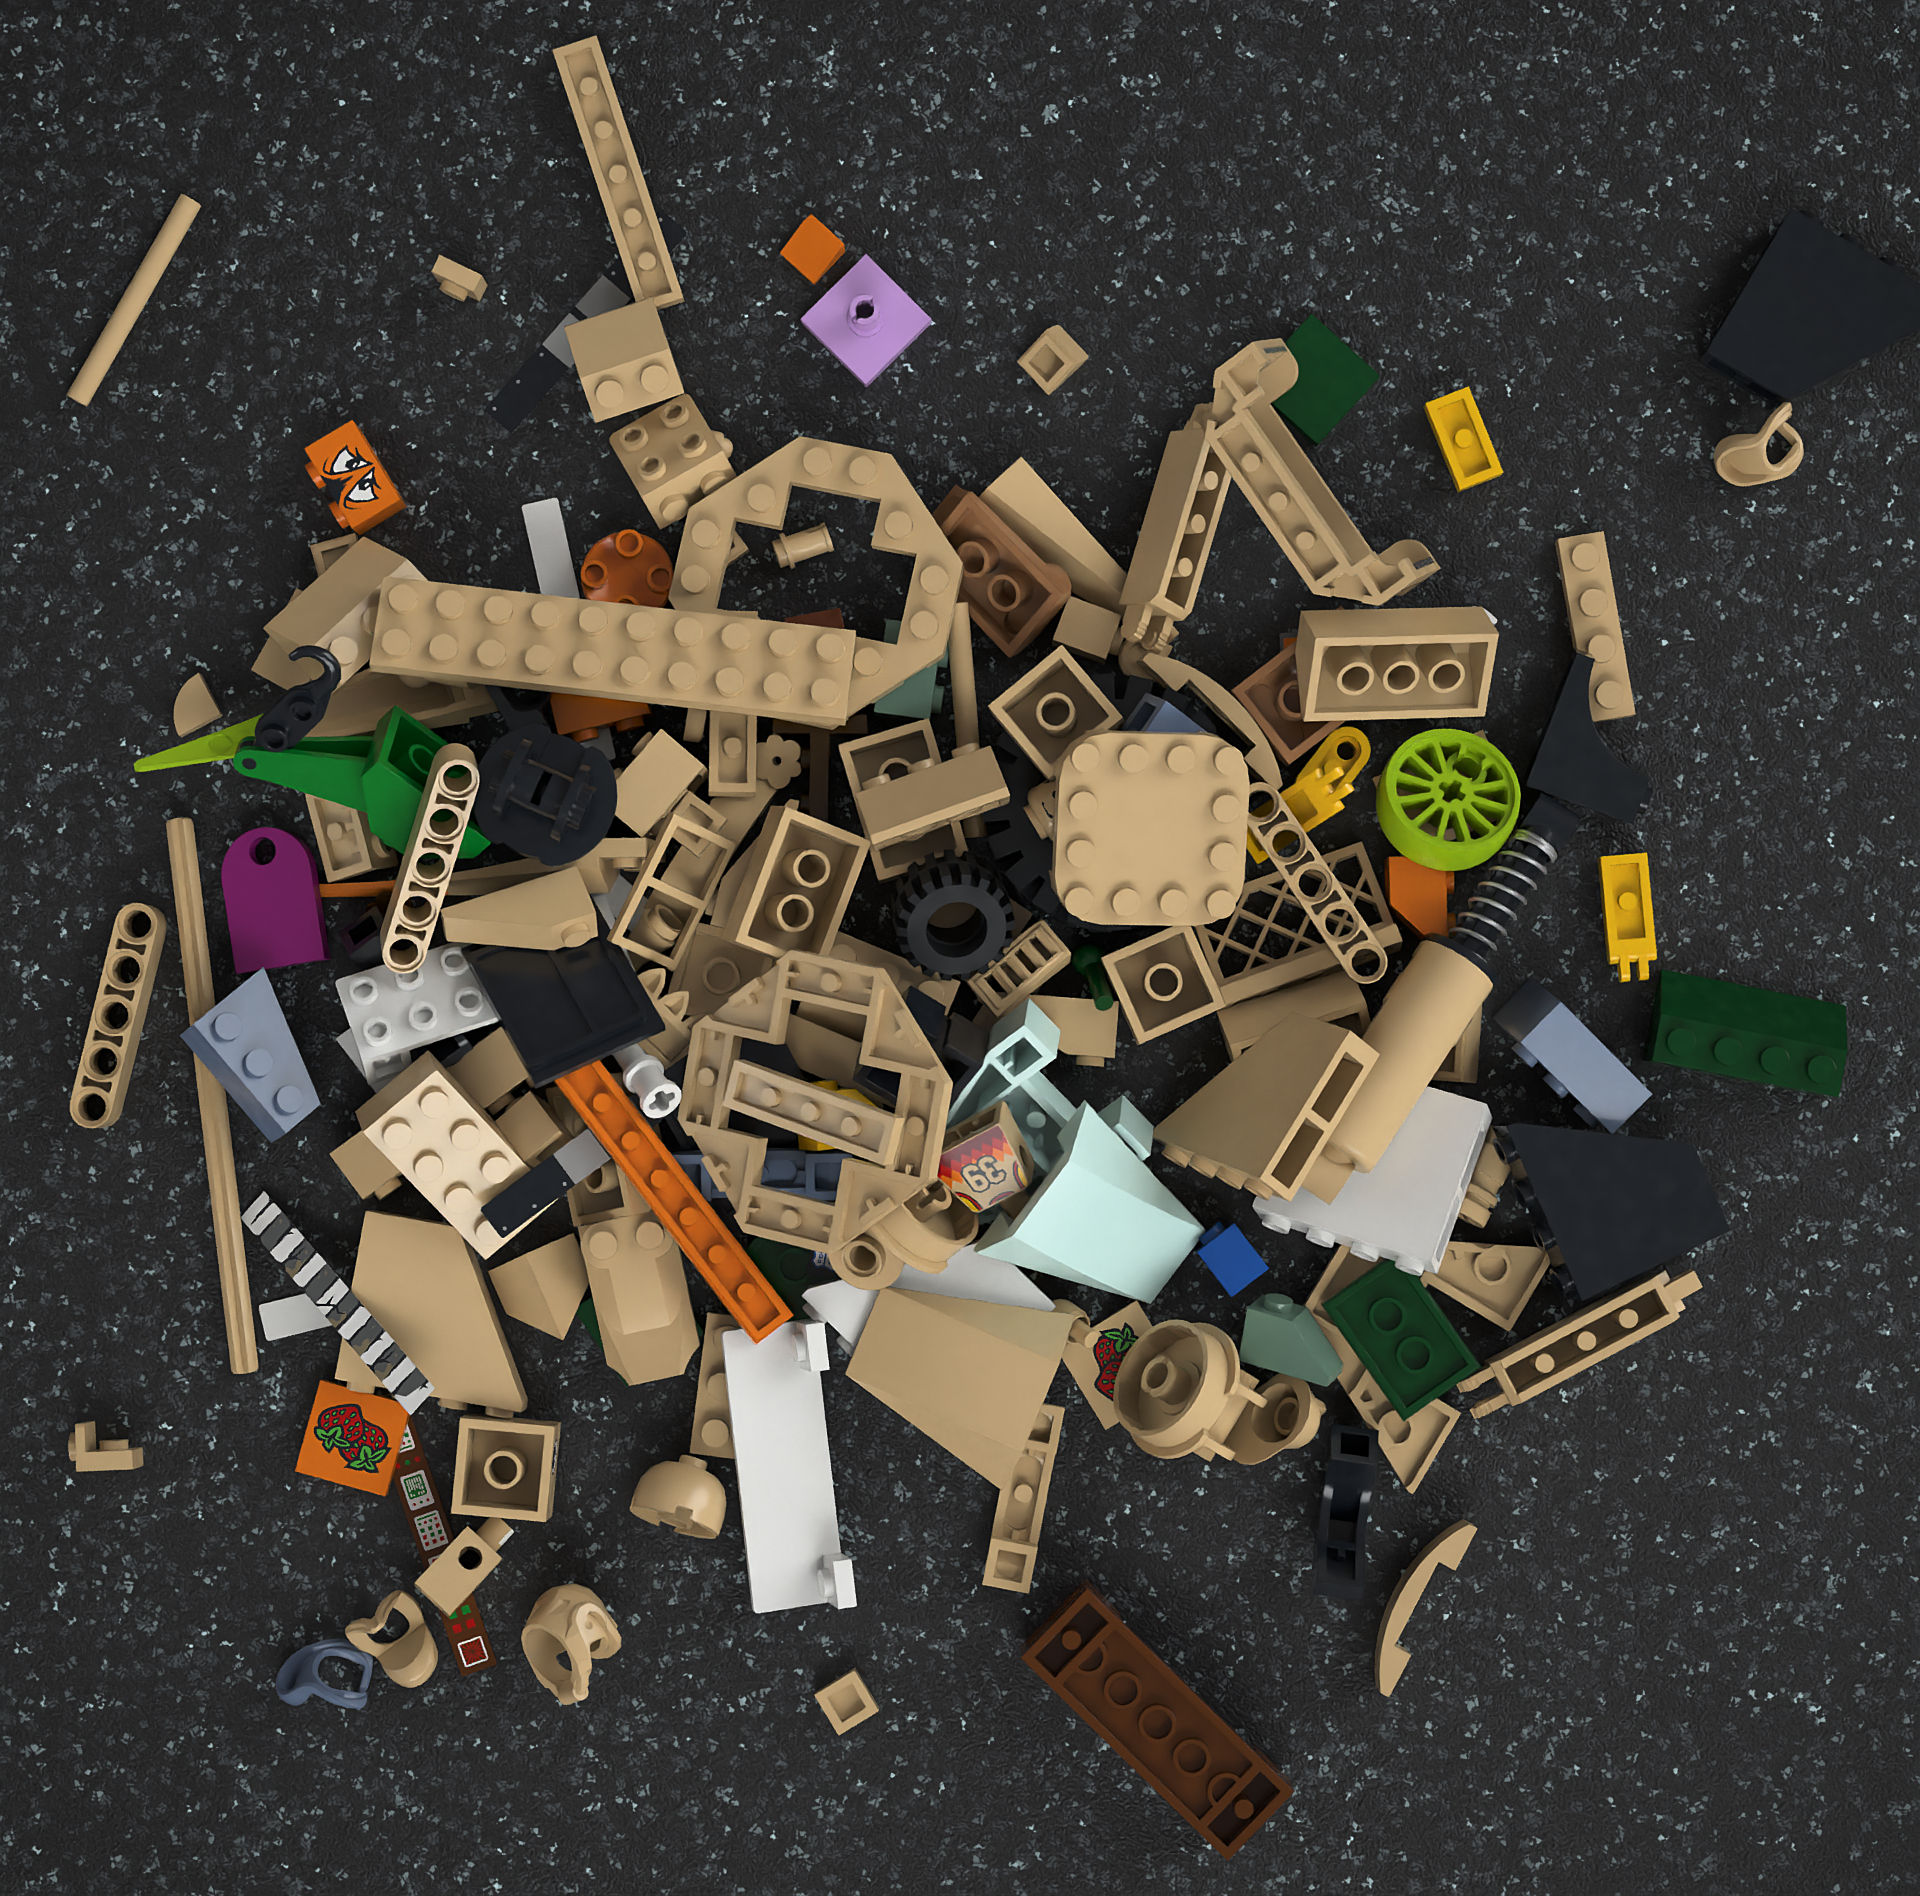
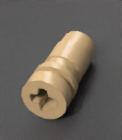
M1491 1125L1486 1134L1458 1214V1218L1480 1228H1484L1491 1215L1488 1209L1489 1207L1494 1208L1498 1202L1495 1195L1500 1186H1503L1511 1170L1508 1164L1505 1165L1501 1162L1495 1151L1493 1140L1497 1137Z

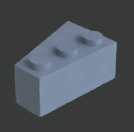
M1532 978L1492 1018L1517 1042L1512 1049L1531 1068L1538 1063L1548 1072L1542 1079L1562 1099L1569 1093L1578 1102L1573 1110L1592 1129L1600 1123L1613 1134L1652 1095L1560 1000Z

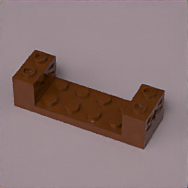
M1086 1579L1020 1646L1021 1659L1227 1861L1295 1792L1289 1778L1255 1745L1251 1747L1150 1649L1121 1620L1119 1612Z

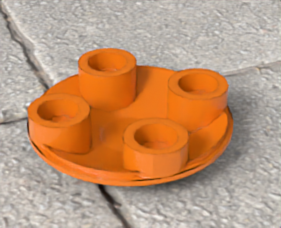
M627 529L602 538L590 549L584 559L580 572L581 585L587 600L663 608L669 600L674 570L670 557L658 542L647 535Z

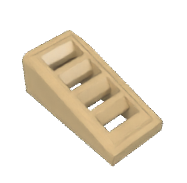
M1040 919L1014 940L1010 947H1006L1003 950L1004 956L998 963L991 960L988 963L990 969L983 974H980V972L976 973L967 981V985L993 1016L998 1019L1068 965L1071 959V952L1043 919ZM1039 941L1052 956L1048 961L1033 946L1036 942ZM1022 953L1037 968L1033 974L1018 959V956ZM1007 965L1022 981L1018 987L1002 970ZM991 977H994L1008 995L1003 1000L986 982Z

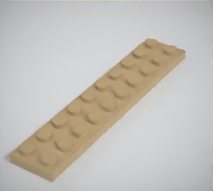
M383 576L369 666L372 672L845 726L856 630Z

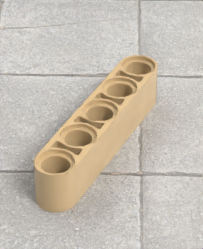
M451 743L443 746L437 751L433 759L380 931L382 957L385 965L396 973L407 974L413 972L425 960L478 791L480 775L475 755L469 747L462 744ZM453 765H463L468 768L467 773L457 779L449 778L444 774ZM440 809H449L455 813L450 820L445 822H437L431 818L432 814ZM429 852L441 856L440 860L432 865H423L418 862L419 857ZM413 896H422L427 899V902L418 908H410L404 904L406 900ZM400 939H408L414 942L412 947L404 951L391 947L394 942Z
M1264 782L1251 784L1249 797L1256 792L1267 793L1274 801V808L1268 816L1263 818L1254 817L1248 812V827L1347 975L1353 981L1360 984H1371L1378 981L1387 969L1385 951L1279 792L1272 785ZM1290 831L1299 837L1301 846L1294 856L1282 857L1274 851L1273 840L1278 833ZM1310 870L1321 872L1327 881L1325 891L1317 897L1306 896L1299 887L1301 876ZM1334 910L1348 912L1353 920L1351 932L1343 937L1331 935L1325 926L1327 915ZM1362 949L1374 951L1379 958L1377 972L1369 977L1358 975L1352 967L1354 954Z
M131 903L124 906L115 919L70 1100V1113L73 1120L85 1128H106L111 1126L119 1119L122 1113L167 932L165 915L158 908L151 905ZM145 912L150 917L151 928L145 936L138 938L133 933L132 921L139 913ZM133 957L139 964L140 973L136 980L126 983L120 974L121 966L124 961ZM122 1003L127 1008L128 1020L122 1028L116 1029L109 1020V1013L112 1007ZM105 1049H111L116 1055L117 1065L110 1074L106 1075L99 1069L98 1058ZM95 1094L100 1095L106 1105L103 1116L98 1120L92 1119L87 1112V1102Z

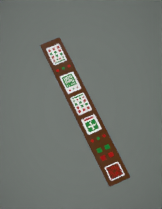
M410 1415L393 1479L426 1571L454 1541L412 1416ZM460 1558V1559H459V1563L461 1564L462 1567H464V1566H463V1563H462V1561H461V1558ZM473 1592L449 1618L439 1609L462 1676L497 1664Z

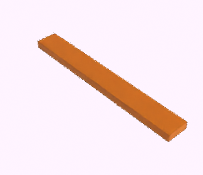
M600 1060L554 1080L557 1087L753 1344L757 1345L794 1316Z

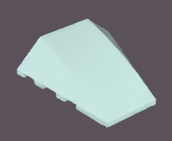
M1084 1100L1057 1136L1065 1152L1016 1219L1014 1220L1000 1212L974 1247V1252L1151 1304L1206 1230Z

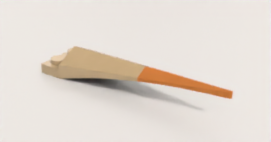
M603 838L587 855L562 866L551 867L541 864L540 860L526 858L479 869L455 872L451 874L445 895H487L574 866L578 867L588 894L610 893L620 874V869L640 872L655 841L648 838ZM666 849L659 863H666ZM396 880L319 884L321 897L377 896L383 891L393 892Z

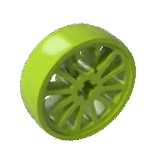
M1433 729L1411 737L1389 758L1377 785L1376 813L1381 829L1387 839L1401 854L1411 861L1435 870H1465L1478 866L1488 860L1507 841L1519 815L1520 786L1510 762L1494 745L1485 739L1462 730ZM1428 762H1432L1434 770L1427 764ZM1409 768L1418 777L1406 774L1404 772ZM1457 770L1468 773L1471 778L1460 775ZM1396 788L1415 794L1400 797L1397 795ZM1494 796L1493 801L1484 798ZM1422 808V813L1414 820H1410L1404 812L1406 810ZM1482 815L1497 819L1496 825L1493 826ZM1427 822L1437 827L1435 837L1425 833L1420 828ZM1466 823L1470 825L1481 836V838L1475 840L1471 839ZM1453 828L1458 842L1444 840L1445 829Z

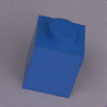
M1220 1221L1212 1225L1199 1237L1202 1245L1194 1250L1231 1297L1269 1269L1233 1222H1230L1225 1227Z

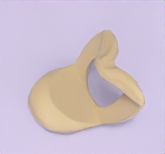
M1783 402L1769 416L1757 434L1731 435L1723 438L1717 444L1714 451V465L1717 473L1724 480L1736 486H1752L1785 478L1797 469L1802 461L1804 449L1799 434L1785 422L1792 416L1791 403ZM1777 430L1792 445V448L1780 462L1771 464L1766 456V446L1771 435Z
M396 1590L384 1598L372 1619L361 1618L354 1620L345 1628V1634L349 1641L359 1650L376 1657L386 1674L401 1686L413 1688L423 1684L430 1678L436 1668L438 1661L436 1643L424 1621L419 1604L404 1591ZM393 1607L408 1619L410 1625L408 1631L393 1642H375L367 1635V1633H376L385 1625Z

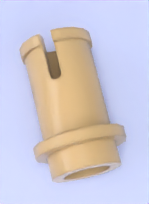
M824 522L818 526L786 537L784 533L779 534L780 539L772 541L780 568L789 565L790 569L796 568V562L828 551H834Z

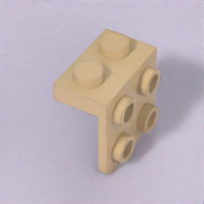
M688 394L679 395L616 431L609 439L610 444L660 530L682 519L688 514V509L737 477L723 449Z

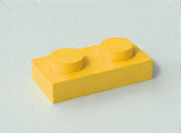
M1469 386L1425 403L1423 408L1457 492L1503 474Z

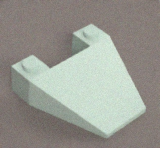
M1028 998L993 1025L989 1032L990 1035L983 1066L949 1106L945 1130L1004 1100L1034 1160L1032 1182L1024 1189L1031 1198L1065 1153L1057 1136L1077 1109L1039 1071L1056 1058L1061 1030ZM1124 1095L1097 1113L1138 1159L1140 1158L1143 1161L1151 1155L1154 1126ZM997 1203L978 1213L979 1225L995 1220L1000 1212L1005 1215L1007 1214L1001 1205Z

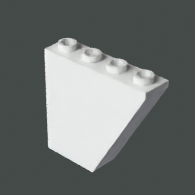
M1427 1086L1372 1171L1364 1174L1353 1170L1345 1185L1330 1205L1300 1186L1291 1202L1271 1195L1268 1201L1257 1196L1252 1207L1260 1219H1263L1262 1225L1276 1232L1288 1234L1290 1228L1307 1233L1306 1239L1324 1247L1332 1248L1334 1242L1351 1247L1350 1252L1353 1255L1368 1261L1376 1262L1379 1256L1396 1261L1395 1267L1409 1274L1421 1276L1423 1270L1437 1274L1492 1120L1488 1105Z
M980 1239L971 1241L948 1259V1267L939 1274L926 1273L905 1263L899 1277L888 1286L1011 1306L1030 1307L1045 1311H1052L1056 1307L1052 1300L1015 1264L975 1253L974 1247ZM835 1278L809 1285L801 1295L807 1301L802 1308L813 1320L822 1321L824 1325L829 1322L841 1334L836 1339V1342L852 1357L880 1290L859 1289L848 1284L842 1278Z

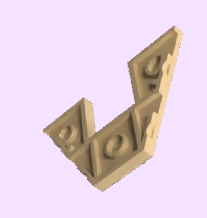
M1449 1241L1438 1273L1434 1274L1423 1270L1422 1275L1418 1276L1425 1288L1430 1284L1510 1332L1551 1261L1547 1252L1541 1251L1539 1247ZM1339 1244L1303 1306L1309 1309L1343 1362L1342 1373L1337 1379L1368 1429L1379 1430L1378 1445L1406 1490L1413 1494L1461 1413L1436 1398L1407 1420H1401L1321 1306L1323 1301L1384 1258L1379 1256L1376 1262L1368 1261L1353 1255L1350 1252L1351 1247Z

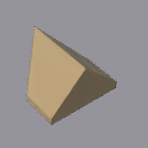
M575 1233L488 1271L507 1315L560 1340H564L589 1284L585 1259Z

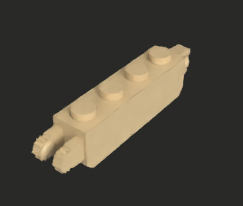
M1213 402L1197 404L1190 421H1187L1184 429L1170 432L1119 601V605L1126 608L1120 631L1122 633L1121 637L1133 644L1142 638V648L1152 654L1162 651L1163 647H1165L1173 622L1183 621L1192 612L1232 477L1205 438L1207 420L1211 419Z
M1691 1269L1672 1278H1669L1665 1270L1657 1274L1648 1273L1484 1361L1485 1366L1476 1370L1456 1385L1460 1393L1474 1390L1491 1378L1494 1379L1498 1386L1499 1392L1479 1400L1469 1409L1474 1419L1485 1416L1506 1404L1515 1406L1523 1403L1673 1323L1680 1318L1678 1313L1685 1309L1681 1299L1701 1289L1703 1286L1695 1271Z

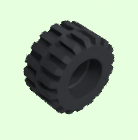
M954 849L944 850V856L935 858L934 852L924 856L925 863L922 865L914 861L907 867L909 876L900 875L896 882L898 892H892L891 916L902 953H906L908 962L914 968L920 965L922 973L929 977H932L935 972H939L941 980L951 981L952 975L960 974L961 980L970 979V972L977 969L980 974H983L990 969L989 961L994 960L998 963L1003 958L1002 946L1010 947L1013 940L1011 930L1015 929V918L1002 877L997 870H992L990 862L983 857L976 862L972 852L963 851L961 857L955 855ZM964 902L977 907L970 919L956 927L941 928L928 923L930 917L937 909L949 903Z

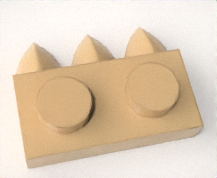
M655 968L642 972L637 977L663 1020L666 1030L637 1044L648 1055L657 1057L666 1071L688 1054L693 1025L707 1014L712 1013H700L684 1020L683 1016L689 1003V992L687 990L675 991L661 998L659 995L665 984L666 970L664 968Z

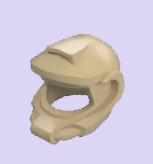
M574 1583L556 1586L543 1593L535 1602L521 1636L523 1650L537 1679L545 1688H549L563 1705H570L587 1698L589 1693L587 1688L589 1685V1675L592 1670L591 1658H609L621 1648V1636L617 1630L618 1625L608 1613L602 1600L589 1588ZM567 1650L572 1671L565 1669L559 1664L556 1659L558 1654Z

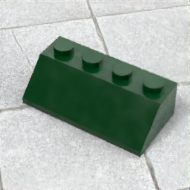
M1663 969L1659 971L1643 1055L1644 1062L1821 1097H1839L1848 1052L1845 1005Z

